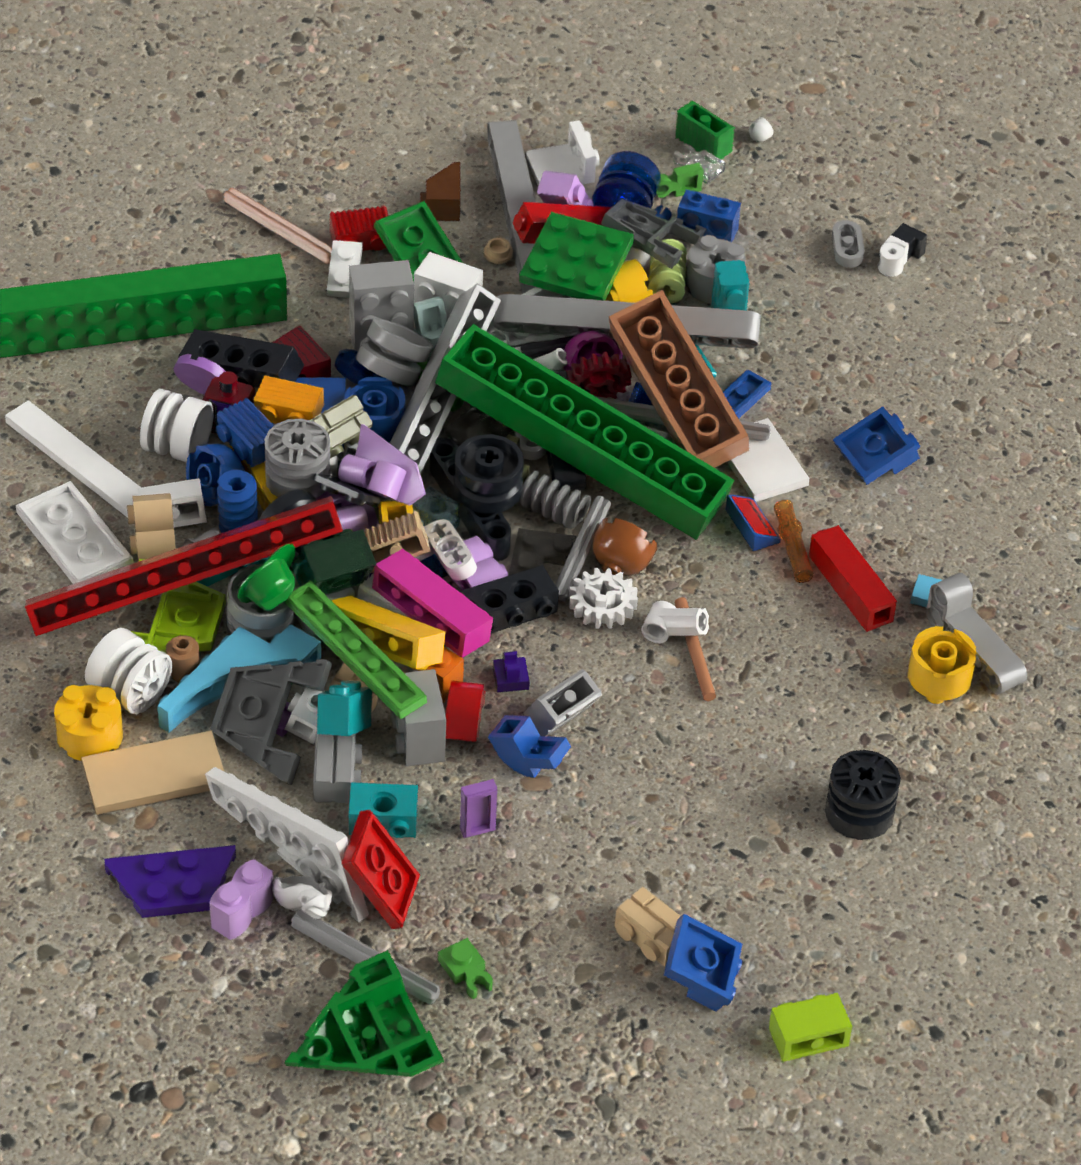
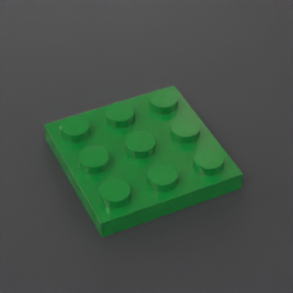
M551 212L519 274V283L577 299L605 301L634 242V234Z

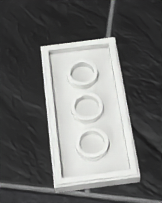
M71 481L16 505L17 514L73 584L133 564V557Z

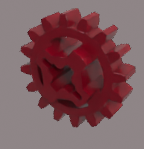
M604 352L601 357H597L595 353H592L590 359L581 357L580 364L572 363V370L566 371L568 381L595 397L617 399V393L627 392L626 386H631L632 384L630 365H627L625 358L619 360L618 354L608 357L607 352Z

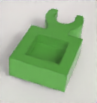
M694 163L673 168V175H656L654 180L659 187H654L653 191L658 198L666 197L671 192L674 193L675 197L682 196L686 189L697 192L702 191L704 169L700 163Z
M468 938L438 951L437 960L455 984L461 981L466 982V993L472 999L477 998L476 984L484 985L488 991L492 990L493 980L491 975L484 971L485 961Z

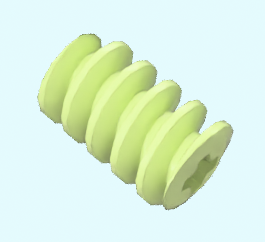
M664 239L661 241L683 251L679 262L672 269L650 256L648 289H652L653 294L663 290L671 304L680 301L685 295L687 250L678 240Z

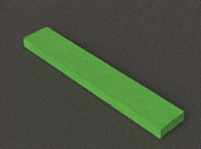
M312 581L294 590L291 596L285 600L286 605L400 720L427 703L426 694Z

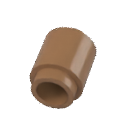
M177 636L167 643L166 654L172 660L171 677L180 683L185 675H190L199 666V645L194 638L189 636Z

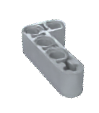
M959 572L931 585L926 609L927 618L932 627H944L943 631L953 633L954 629H957L971 638L976 646L974 673L994 694L998 695L1027 680V671L1020 658L971 607L973 598L971 582L965 574Z

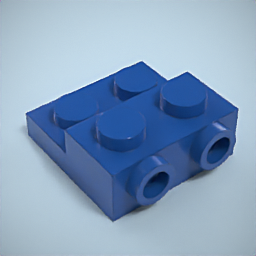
M883 406L833 439L837 449L866 485L889 470L895 475L920 459L917 451L920 445L912 433L906 435L902 430L904 425L895 413L890 415Z
M683 914L676 922L664 976L687 987L686 997L716 1012L722 1006L729 1005L735 996L736 987L733 985L735 976L742 966L740 954L743 944Z

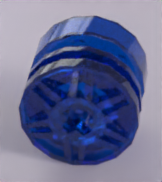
M622 151L614 153L607 158L603 165L599 181L592 195L593 206L613 207L623 199L651 209L661 183L660 172L656 164L648 157L637 152Z

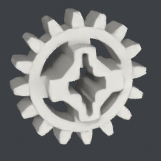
M595 568L594 574L590 575L584 571L582 579L575 578L574 586L569 589V608L574 609L575 618L584 617L583 624L585 625L592 621L595 622V628L597 629L600 628L602 623L606 624L609 629H612L613 622L624 625L625 617L632 619L633 611L637 610L638 589L637 587H632L633 580L631 578L623 580L622 572L612 575L610 568L605 573H601L598 568Z

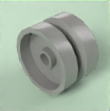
M373 318L367 331L371 342H362L356 355V360L370 371L402 385L415 386L421 374V368L417 363L427 361L433 345L418 333L402 325L381 318Z

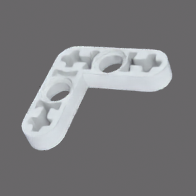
M444 519L437 520L424 526L431 552L415 558L421 561L435 554L450 578L457 581L467 579L476 572L477 567L470 550L450 521Z

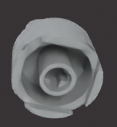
M712 235L703 236L700 242L690 248L687 256L685 284L690 289V294L699 301L711 304L715 263L734 260L746 262L744 248L739 244L717 239Z

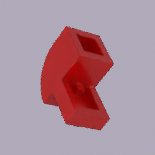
M451 681L446 708V739L477 741L480 731L481 711L485 704L486 691H484V684Z

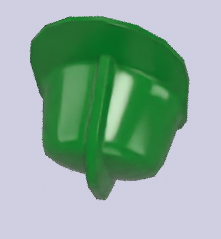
M286 544L280 547L261 567L245 579L238 590L237 598L240 602H254L262 609L270 611L291 596L295 587V578L289 569L295 556L293 544Z

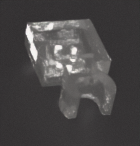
M688 144L683 145L682 154L675 151L673 156V162L679 166L700 163L704 169L703 182L709 184L725 171V161L705 150L698 154Z

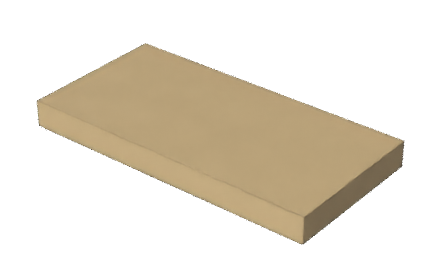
M212 730L82 757V766L96 815L208 792L210 789L205 774L214 767L224 771Z

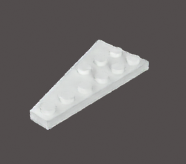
M214 767L205 774L212 798L218 805L240 823L247 820L255 830L256 836L264 843L270 839L279 847L277 854L303 876H315L316 880L321 883L327 881L326 889L332 892L331 899L336 904L343 901L351 907V916L355 920L360 922L369 915L362 890L341 865L350 841L343 832L336 831L324 825L322 821L303 814L298 808L286 805L275 796L267 795L258 790L254 785H249L237 779L231 773L228 774Z

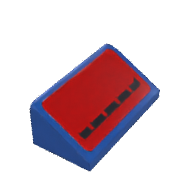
M727 495L725 510L752 551L781 543V538L754 498Z

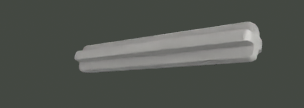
M597 496L589 510L555 584L559 590L558 599L560 601L567 600L569 589L574 586V579L578 577L593 545L595 532L611 506L609 499Z

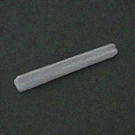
M298 910L292 917L293 928L357 964L380 954L321 919L312 918L302 910ZM395 962L402 976L406 992L427 1004H433L439 997L440 987Z

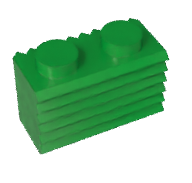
M693 100L677 110L675 139L683 141V144L687 147L696 149V152H700V155H704L712 163H717L732 152L733 134L735 133L734 126Z

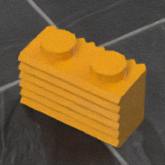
M264 375L258 392L254 396V405L274 424L288 419L311 420L319 415L324 407V388Z

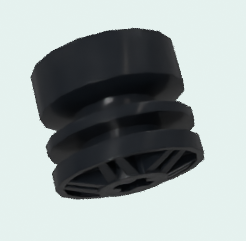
M869 750L850 751L836 760L830 774L825 806L827 821L835 831L848 838L858 840L874 839L886 833L893 824L901 781L896 765L886 756Z

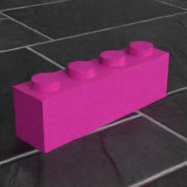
M401 549L375 564L372 588L411 619L445 631L444 645L458 656L463 658L489 642L493 617L407 551Z

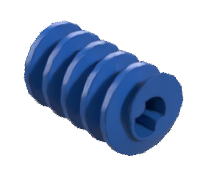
M231 470L222 474L217 480L219 485L217 487L220 532L224 533L258 521L257 482L255 478L243 470Z

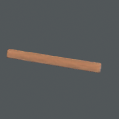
M684 597L678 598L674 602L676 608H689L687 599ZM685 636L705 701H712L716 698V693L698 636Z

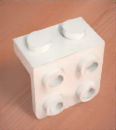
M581 121L569 122L568 144L528 150L526 153V159L538 187L544 171L575 174L582 184L595 182L596 166H599L600 163L597 149L592 148L590 133L584 130Z

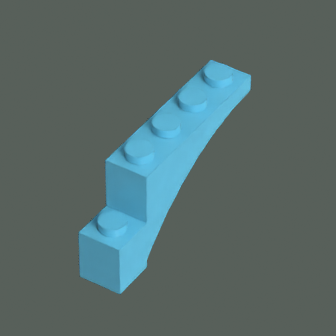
M290 624L284 631L277 633L271 642L268 643L239 626L231 635L225 636L220 645L210 655H206L190 675H185L179 685L169 695L167 694L161 698L157 706L159 727L170 733L186 718L220 699L231 668L271 664L272 666L287 665L289 662L297 661L302 663L316 662V660L321 659V641Z

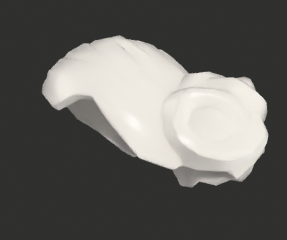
M315 876L277 877L273 880V895L284 908L293 911L302 910L314 919H320L327 915L332 901V892L326 889L327 881L319 884Z

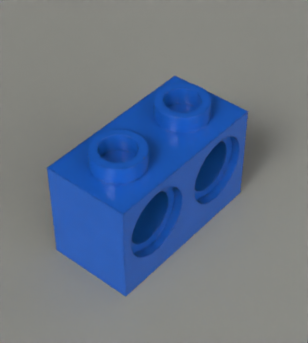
M686 189L678 206L677 218L683 220L682 226L694 230L696 225L706 228L704 236L712 235L717 239L733 242L739 228L741 203Z

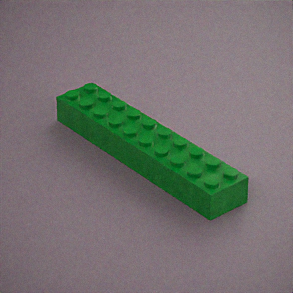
M278 253L0 289V358L189 334L194 329L211 331L287 321V281L281 255Z
M473 324L442 359L435 381L437 385L693 539L697 540L724 505L735 481L734 479Z

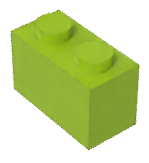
M838 993L820 994L808 1000L795 1003L785 1002L771 1008L769 1031L782 1062L848 1047L852 1024Z

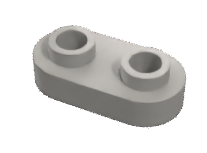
M838 221L834 224L832 230L835 260L846 268L859 266L863 262L864 257L861 228L853 221Z

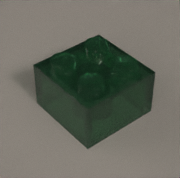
M349 528L334 534V538L324 541L319 539L305 544V547L298 554L292 569L299 587L312 581L325 595L358 586L361 583L363 584L376 566V561L364 530L360 529L353 532Z

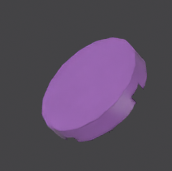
M191 354L180 356L173 368L175 375L185 385L201 394H205L212 378L219 377L221 373L226 372L218 364L207 358L198 357L197 360L190 359Z

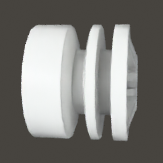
M160 388L156 390L147 404L141 423L140 445L142 449L149 452L156 451L160 455H166L170 451L172 458L187 462V457L190 453L196 451V446L208 444L214 418L211 402L193 397H188L184 400L179 393L173 392L171 394L170 391Z
M120 627L104 636L94 648L85 669V681L87 685L112 688L116 692L120 705L129 713L137 715L149 709L162 695L172 673V660L169 655L159 651L155 646L145 644L142 638Z

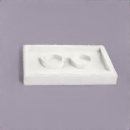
M769 418L754 422L770 426L769 439L764 441L749 438V451L727 461L748 495L754 498L756 502L809 486L810 478Z

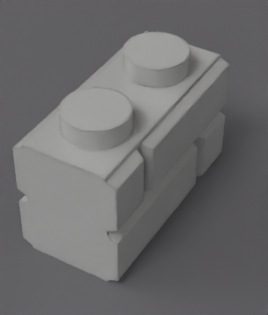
M581 669L537 698L527 708L524 715L531 717L540 736H548L577 715L589 709L602 693L586 670Z
M316 732L313 800L315 802L331 803L335 801L336 803H349L351 782L361 783V770H355V764H362V744H356V733L351 736L317 734Z

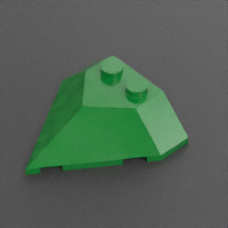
M389 950L354 966L349 973V980L340 992H335L305 1033V1040L296 1052L292 1051L286 1059L285 1065L412 1077L443 1063L444 1059L430 1031L426 1032L406 993L402 976Z

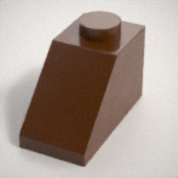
M460 162L450 164L427 179L426 192H420V202L425 201L437 221H460Z

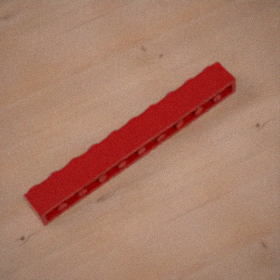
M332 496L27 599L25 609L35 636L270 557L286 544H293L296 548L343 532V528Z

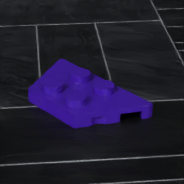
M235 845L107 858L104 859L105 871L108 875L112 874L119 883L121 892L133 902L135 910L142 918L210 911L211 897L224 884L227 878L226 872L231 861L234 862L236 859Z

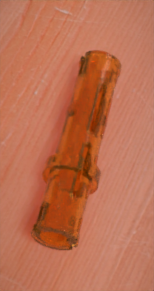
M781 500L774 505V512L779 523L777 528L779 537L784 540L794 573V580L798 583H805L813 578L814 573L811 569L801 535L803 528L801 522L796 519L793 503L790 500Z

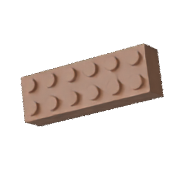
M663 290L609 316L611 334L677 446L714 468L749 451V436Z

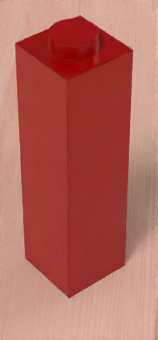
M523 202L514 217L513 226L522 243L535 244L551 212L602 225L605 213L612 207Z
M837 525L812 534L809 557L865 631L868 632L894 622L897 600L840 526Z

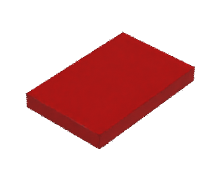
M370 809L360 811L341 865L391 929L402 928L420 874Z

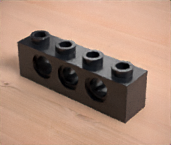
M197 329L193 330L178 356L179 358L182 355L191 354L190 359L197 360L198 357L207 358L218 364L226 372L235 373L237 375V382L249 384L256 388L260 387L264 375L295 382L305 366L294 346Z
M543 565L459 591L493 617L491 634L538 618L548 617L558 612L559 590Z

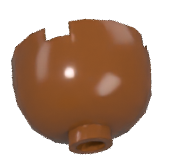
M604 518L593 538V552L597 561L603 566L602 570L606 572L610 568L612 575L622 572L623 576L636 575L643 571L653 559L658 549L655 540L653 539L650 544L645 539L647 532L630 522L615 518L613 523H607L608 518Z

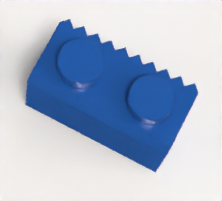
M245 398L243 401L240 400L238 404L234 403L228 409L219 410L217 413L218 425L216 426V432L220 440L224 443L228 442L240 460H246L251 468L266 461L264 439L274 425L248 398Z

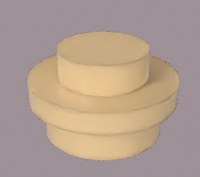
M493 238L488 241L484 248V257L489 262L495 264L506 263L513 256V249L504 238Z

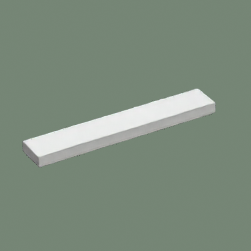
M29 400L5 415L6 423L128 518L127 505H133L132 496H138V488H141L139 485Z

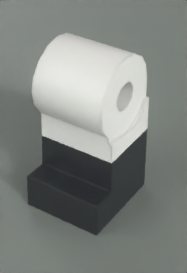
M902 223L880 248L879 272L885 276H898L903 271V265L912 256L920 259L925 254L927 234Z

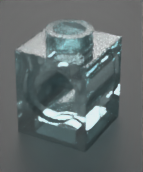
M429 486L425 490L426 495L412 504L413 511L418 512L423 526L444 519L450 521L456 530L460 524L459 503Z

